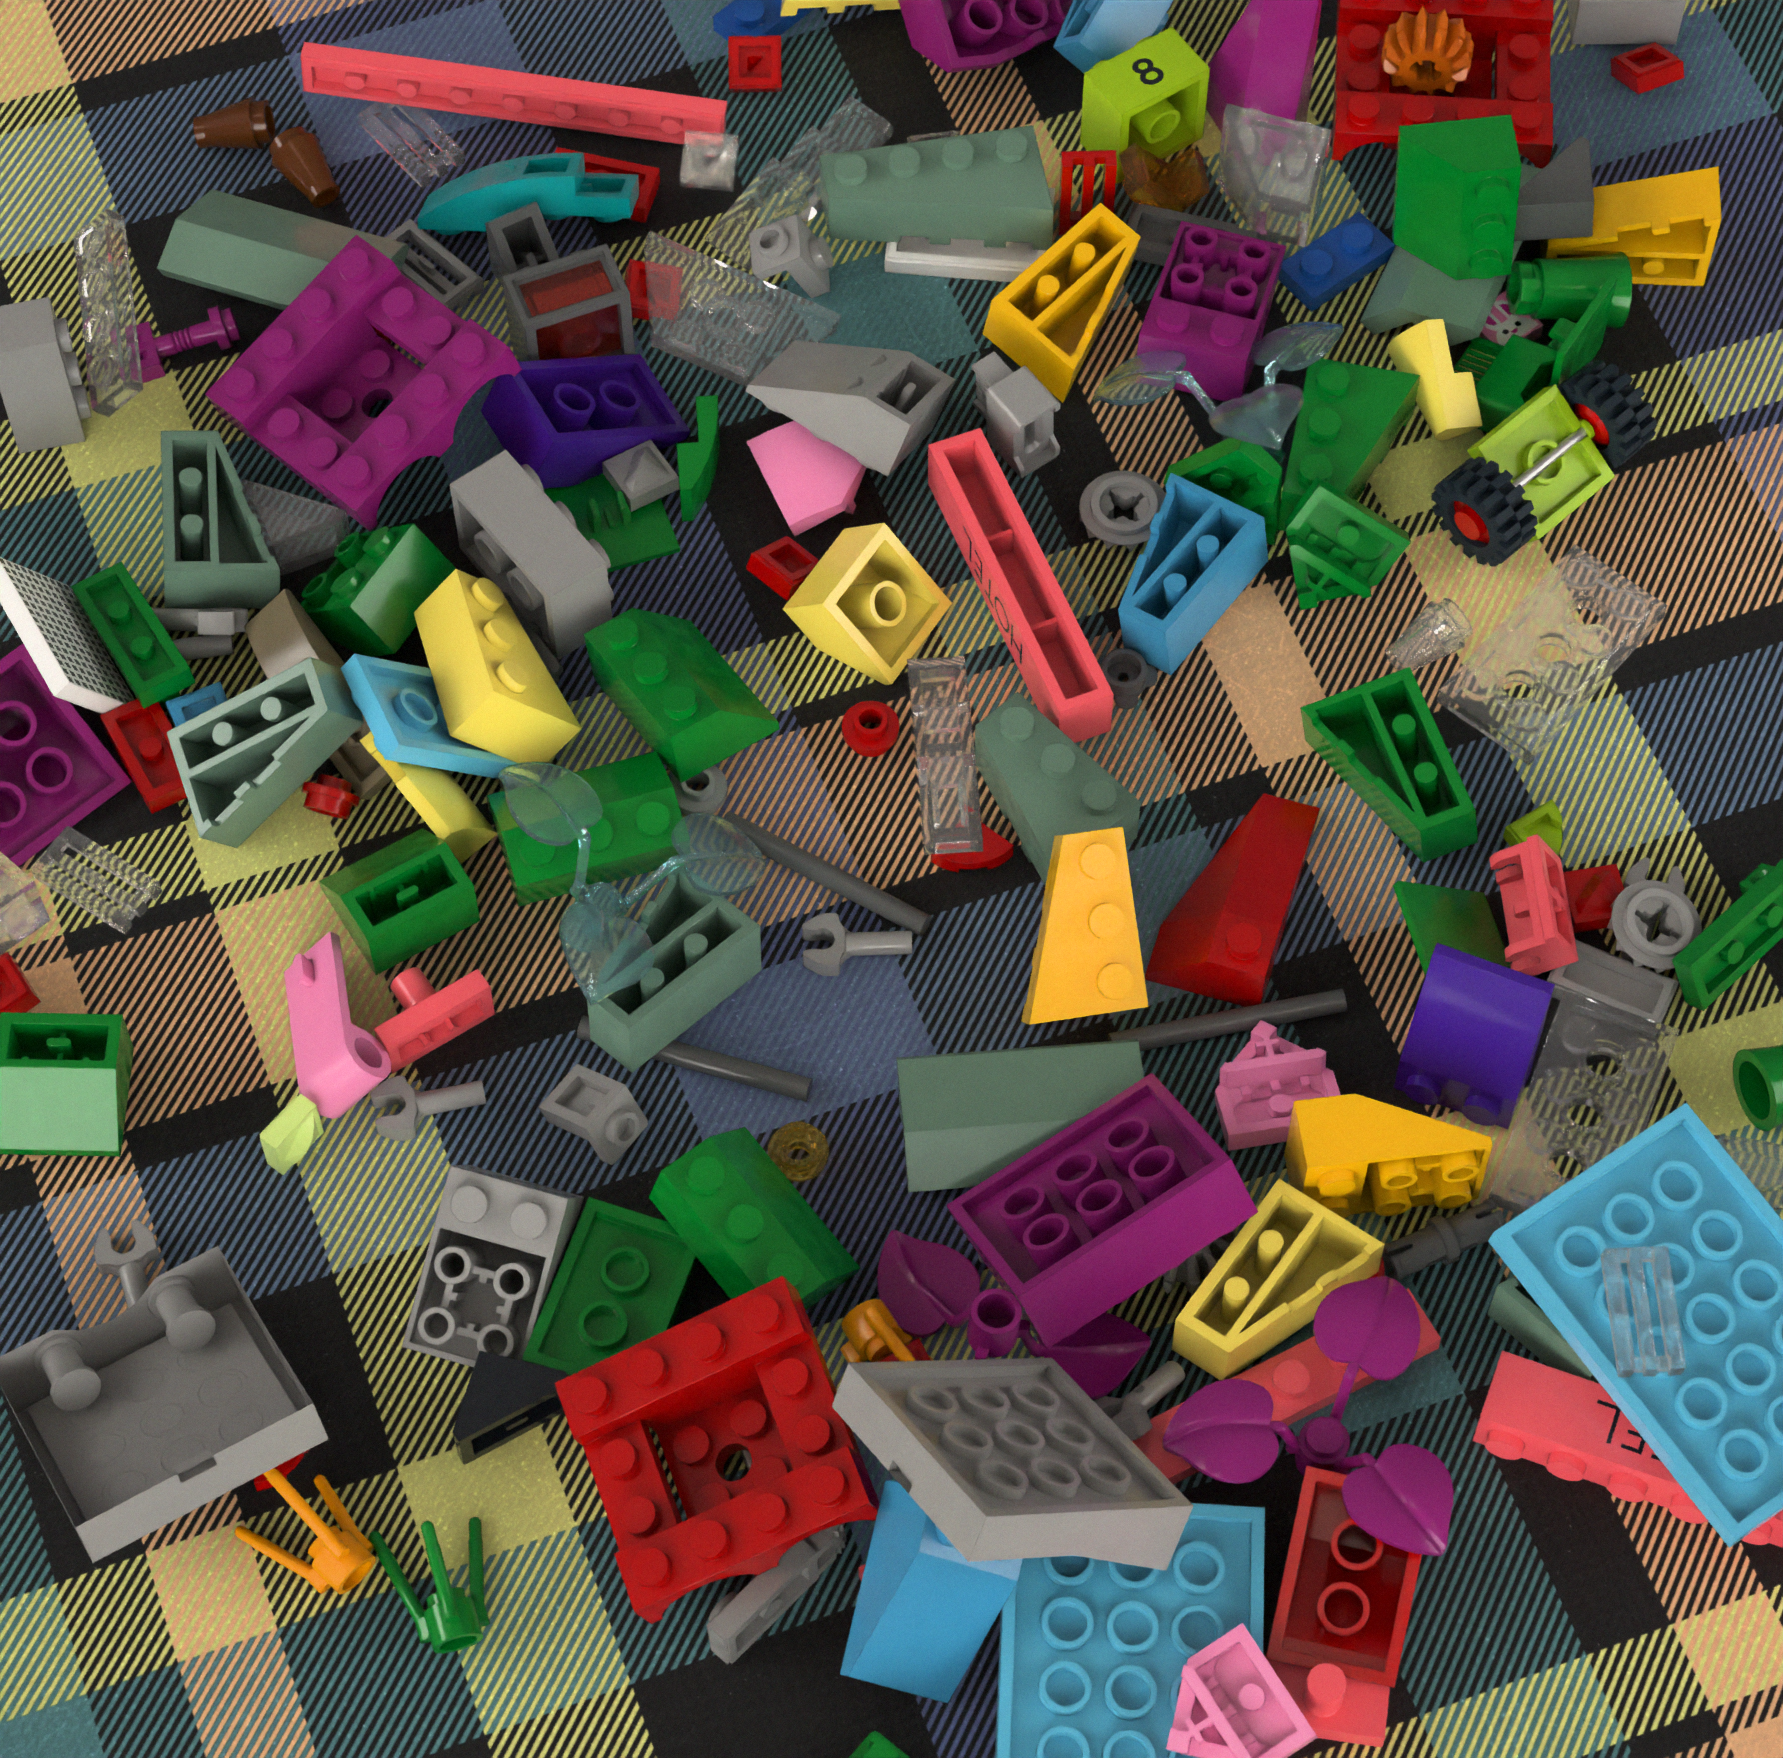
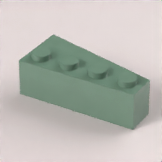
M1033 125L819 156L821 200L830 239L900 242L903 236H913L928 239L929 244L950 245L951 239L984 240V247L1006 248V241L1033 243L1032 250H1048L1052 246L1054 209Z

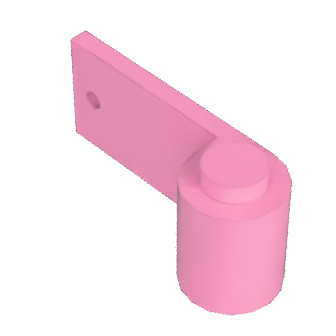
M329 931L304 955L300 953L295 955L293 964L284 971L299 1094L301 1093L317 1105L319 1116L335 1119L340 1118L391 1073L392 1064L387 1051L373 1035L351 1024L340 937Z

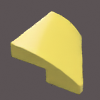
M1443 319L1424 320L1405 330L1388 344L1387 348L1390 358L1399 372L1420 375L1416 402L1436 440H1450L1483 426L1472 372L1454 373Z
M369 732L359 740L395 782L396 787L415 808L435 835L447 843L461 864L497 835L494 828L448 770L385 760L374 744L372 732Z

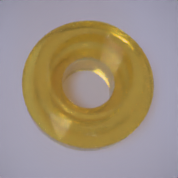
M796 1121L782 1126L773 1134L768 1144V1155L789 1181L801 1182L810 1180L823 1171L828 1162L829 1147L825 1136L819 1129L809 1123ZM798 1148L804 1149L809 1153V1156L802 1160H793L787 1155L790 1151Z

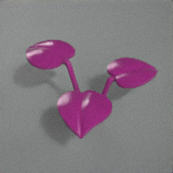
M892 1230L884 1243L877 1272L878 1297L886 1304L902 1331L913 1337H930L936 1334L945 1322L955 1329L968 1322L967 1340L975 1351L974 1360L1006 1355L1014 1348L1017 1338H1020L1030 1355L1053 1358L1092 1400L1107 1396L1117 1389L1150 1347L1151 1338L1142 1330L1118 1316L1104 1312L1082 1326L1072 1336L1064 1338L1049 1349H1046L1037 1337L1039 1342L1037 1343L1030 1333V1322L1028 1320H1021V1305L1012 1293L998 1288L980 1292V1277L977 1269L963 1254L945 1245L916 1239L897 1230Z
M1380 1276L1342 1285L1331 1291L1317 1308L1314 1316L1313 1332L1319 1349L1326 1357L1335 1362L1348 1363L1329 1417L1321 1416L1309 1420L1302 1427L1299 1436H1295L1284 1422L1271 1421L1273 1400L1270 1393L1264 1387L1247 1380L1225 1379L1206 1385L1190 1396L1178 1408L1167 1426L1162 1441L1164 1450L1182 1458L1204 1475L1226 1483H1249L1261 1478L1274 1465L1279 1452V1442L1275 1434H1278L1286 1443V1451L1290 1454H1295V1464L1302 1476L1305 1474L1306 1466L1346 1475L1348 1470L1361 1467L1352 1471L1345 1478L1342 1486L1343 1503L1348 1514L1358 1526L1373 1537L1408 1552L1429 1556H1442L1446 1550L1454 1498L1453 1483L1449 1471L1436 1455L1427 1449L1415 1445L1396 1444L1386 1448L1378 1460L1367 1452L1347 1457L1350 1437L1341 1421L1359 1369H1362L1366 1374L1375 1379L1383 1381L1392 1380L1409 1367L1417 1353L1420 1341L1418 1311L1409 1292L1394 1278Z

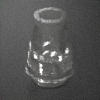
M1444 598L1439 603L1431 601L1400 637L1385 649V654L1397 671L1410 667L1413 672L1422 666L1464 648L1465 639L1473 634V629L1466 615L1451 599Z

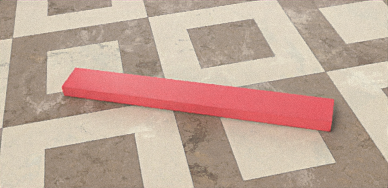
M304 42L301 52L303 91L723 150L727 101L310 42Z

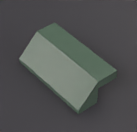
M1521 163L1520 188L1542 169ZM1523 240L1514 241L1512 263ZM1396 245L1360 322L1373 335L1410 322L1416 325L1424 320L1443 319L1450 347L1479 337L1507 275L1495 276L1489 279L1455 280Z
M211 189L175 219L157 269L163 276L285 310L356 234L392 260L400 272L410 247L406 243Z
M1138 1039L896 1058L908 1192L975 1187L1144 1078Z

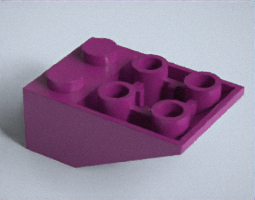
M1181 221L1139 333L1134 379L1240 405L1255 364L1287 246Z

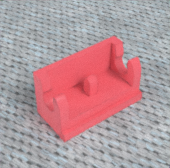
M1538 834L1527 837V841L1502 849L1491 855L1489 858L1491 870L1501 869L1495 873L1496 882L1500 886L1509 946L1504 949L1506 962H1512L1510 964L1511 969L1535 976L1579 961L1560 857Z

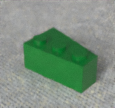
M1316 357L1309 358L1282 491L1278 530L1286 531L1285 521L1316 477L1321 478L1358 501L1365 490L1367 480L1378 463L1382 464L1389 453L1391 443L1402 426H1406L1413 416L1420 375Z
M1410 667L1300 707L1306 742L1423 863L1478 843L1476 810Z

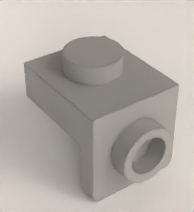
M797 214L756 229L749 234L752 273L759 280L787 270L811 299L831 291L828 268L833 267V256L830 247L823 237H816Z

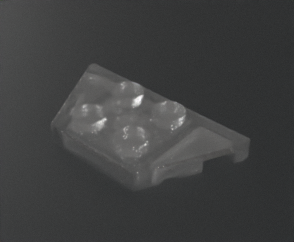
M649 231L646 237L644 257L651 346L747 387L755 377L795 340L821 343L834 334L839 326L842 314L652 231Z

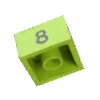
M1173 27L1153 37L1148 36L1141 39L1134 47L1109 60L1099 61L1089 71L1084 73L1080 143L1087 151L1116 150V184L1202 139L1210 68Z

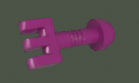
M219 306L209 308L207 310L210 320L192 325L183 330L180 329L178 332L174 331L173 334L168 333L155 337L149 321L118 331L115 335L117 348L121 350L119 355L121 363L125 367L126 382L131 385H139L166 376L162 358L183 352L189 348L193 349L194 346L199 347L217 341L221 350L232 348V342L241 339V335L231 307L220 310Z

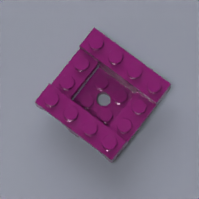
M356 234L205 395L224 419L371 532L378 524L377 511L382 497L397 475L408 465L426 456H437L440 458L454 443L453 432L456 421L472 395L491 379L505 374L515 377L522 368L506 344L472 319L466 322L402 275L392 260ZM372 326L426 366L423 369L380 338ZM384 399L393 400L378 417H369V411L375 403Z

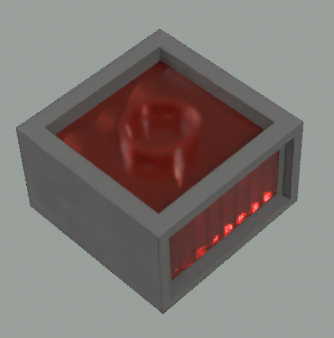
M607 244L588 250H578L569 256L537 266H527L515 273L502 276L510 340L518 361L635 354L630 293Z

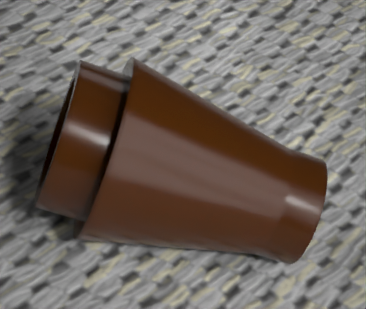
M253 96L207 115L194 117L193 119L194 135L200 149L219 147L262 150L265 143H271L276 138L275 119L268 100L256 101Z
M297 126L285 130L273 140L269 148V152L272 155V166L306 196L313 207H324L338 197L340 188L333 179L315 134L308 133L304 127Z

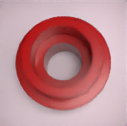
M863 701L853 705L845 713L842 719V735L847 745L856 753L866 757L879 756L888 751L898 739L899 719L895 711L888 705L878 701ZM877 723L879 726L874 729H867L862 724Z
M318 774L316 783L304 782L302 792L307 794L303 805L304 808L339 819L348 820L352 807H358L361 798L350 793L352 783L324 774Z

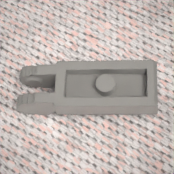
M845 1523L829 1527L801 1540L782 1555L778 1566L757 1576L754 1575L755 1578L739 1594L731 1592L724 1596L712 1610L709 1616V1623L707 1624L711 1651L727 1665L729 1663L733 1664L819 1578V1575L836 1559V1554H841V1550L845 1548V1542L847 1541L843 1528Z

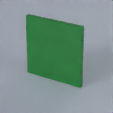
M1609 276L1577 324L1567 319L1559 318L1548 333L1549 337L1552 338L1548 347L1558 350L1550 386L1556 384L1558 387L1585 364L1592 361L1601 348L1617 278Z
M603 473L575 486L554 487L544 490V493L553 503L561 501L569 509L575 519L577 530L587 541L593 538L603 547L611 564V567L607 569V573L680 552L679 544L661 498L631 512L623 492H616Z
M1397 881L1393 885L1425 976L1436 943L1511 969V963L1506 962L1505 947L1484 892Z

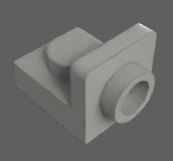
M579 1064L573 1067L539 1106V1109L549 1123L588 1140L601 1161L613 1165L648 1125L647 1118L625 1084Z

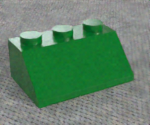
M1511 115L1399 126L1392 226L1393 243L1455 280L1489 279L1495 276L1511 275L1522 169Z
M631 608L583 634L595 681L652 750L657 751L662 762L680 783L780 729L776 718L690 620Z
M657 751L487 795L518 907L673 866L675 861H678L680 864L688 862L689 837L674 787Z
M746 1127L710 1136L661 1170L649 1195V1199L731 1300L780 1276H784L798 1290L804 1308L807 1310L860 1270L859 1265Z

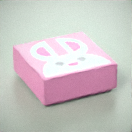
M1505 291L1497 296L1479 337L1505 346L1513 334L1534 341L1541 336L1543 324L1538 319H1532L1530 315H1512L1509 312Z

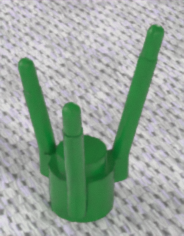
M472 1517L469 1520L470 1597H466L465 1591L461 1587L451 1588L434 1525L431 1521H424L422 1523L421 1530L437 1592L426 1599L428 1605L426 1610L421 1605L382 1535L378 1531H372L369 1534V1541L374 1545L373 1548L414 1620L420 1643L431 1642L433 1651L436 1653H451L466 1649L480 1642L483 1639L481 1627L490 1624L484 1603L481 1520L478 1517Z

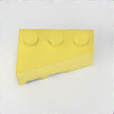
M455 569L416 609L414 617L451 737L539 772L582 729L503 592L494 582L483 577L476 578Z
M1278 1179L1257 1207L1258 1213L1249 1218L1175 1319L1171 1349L1219 1380L1230 1379L1313 1321L1318 1306L1331 1291L1351 1282L1366 1280L1377 1273L1385 1244L1286 1182Z

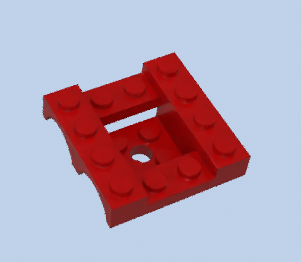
M1337 0L1332 160H1343V157L1351 150L1370 143L1383 142L1382 149H1397L1399 126L1511 115L1519 154L1529 159L1535 167L1543 169L1550 162L1553 147V103H1550V65L1554 0ZM1423 6L1429 14H1437L1445 9L1448 20L1463 18L1466 31L1472 34L1471 40L1474 44L1473 57L1471 58V67L1469 73H1467L1466 80L1459 81L1455 85L1453 93L1437 89L1434 96H1430L1426 91L1422 90L1409 94L1407 85L1392 86L1390 74L1383 71L1381 61L1384 35L1388 31L1389 24L1397 23L1402 12L1417 16ZM1495 47L1494 99H1492V58Z
M780 1276L554 1383L573 1438L584 1448L618 1545L619 1552L614 1553L633 1610L651 1624L662 1620L664 1611L674 1601L698 1587L736 1575L753 1574L757 1576L778 1566L780 1558L788 1549L819 1531L851 1521L876 1520L880 1502L851 1428L832 1407L837 1391L799 1292L784 1276ZM649 1427L657 1433L687 1516V1520L683 1522ZM737 1451H749L752 1457L749 1472L739 1480H726L723 1470L729 1456Z

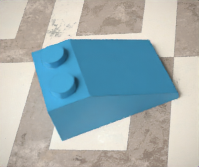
M885 1480L840 1675L948 1703L1015 1587L1023 1558L968 1562L898 1481Z

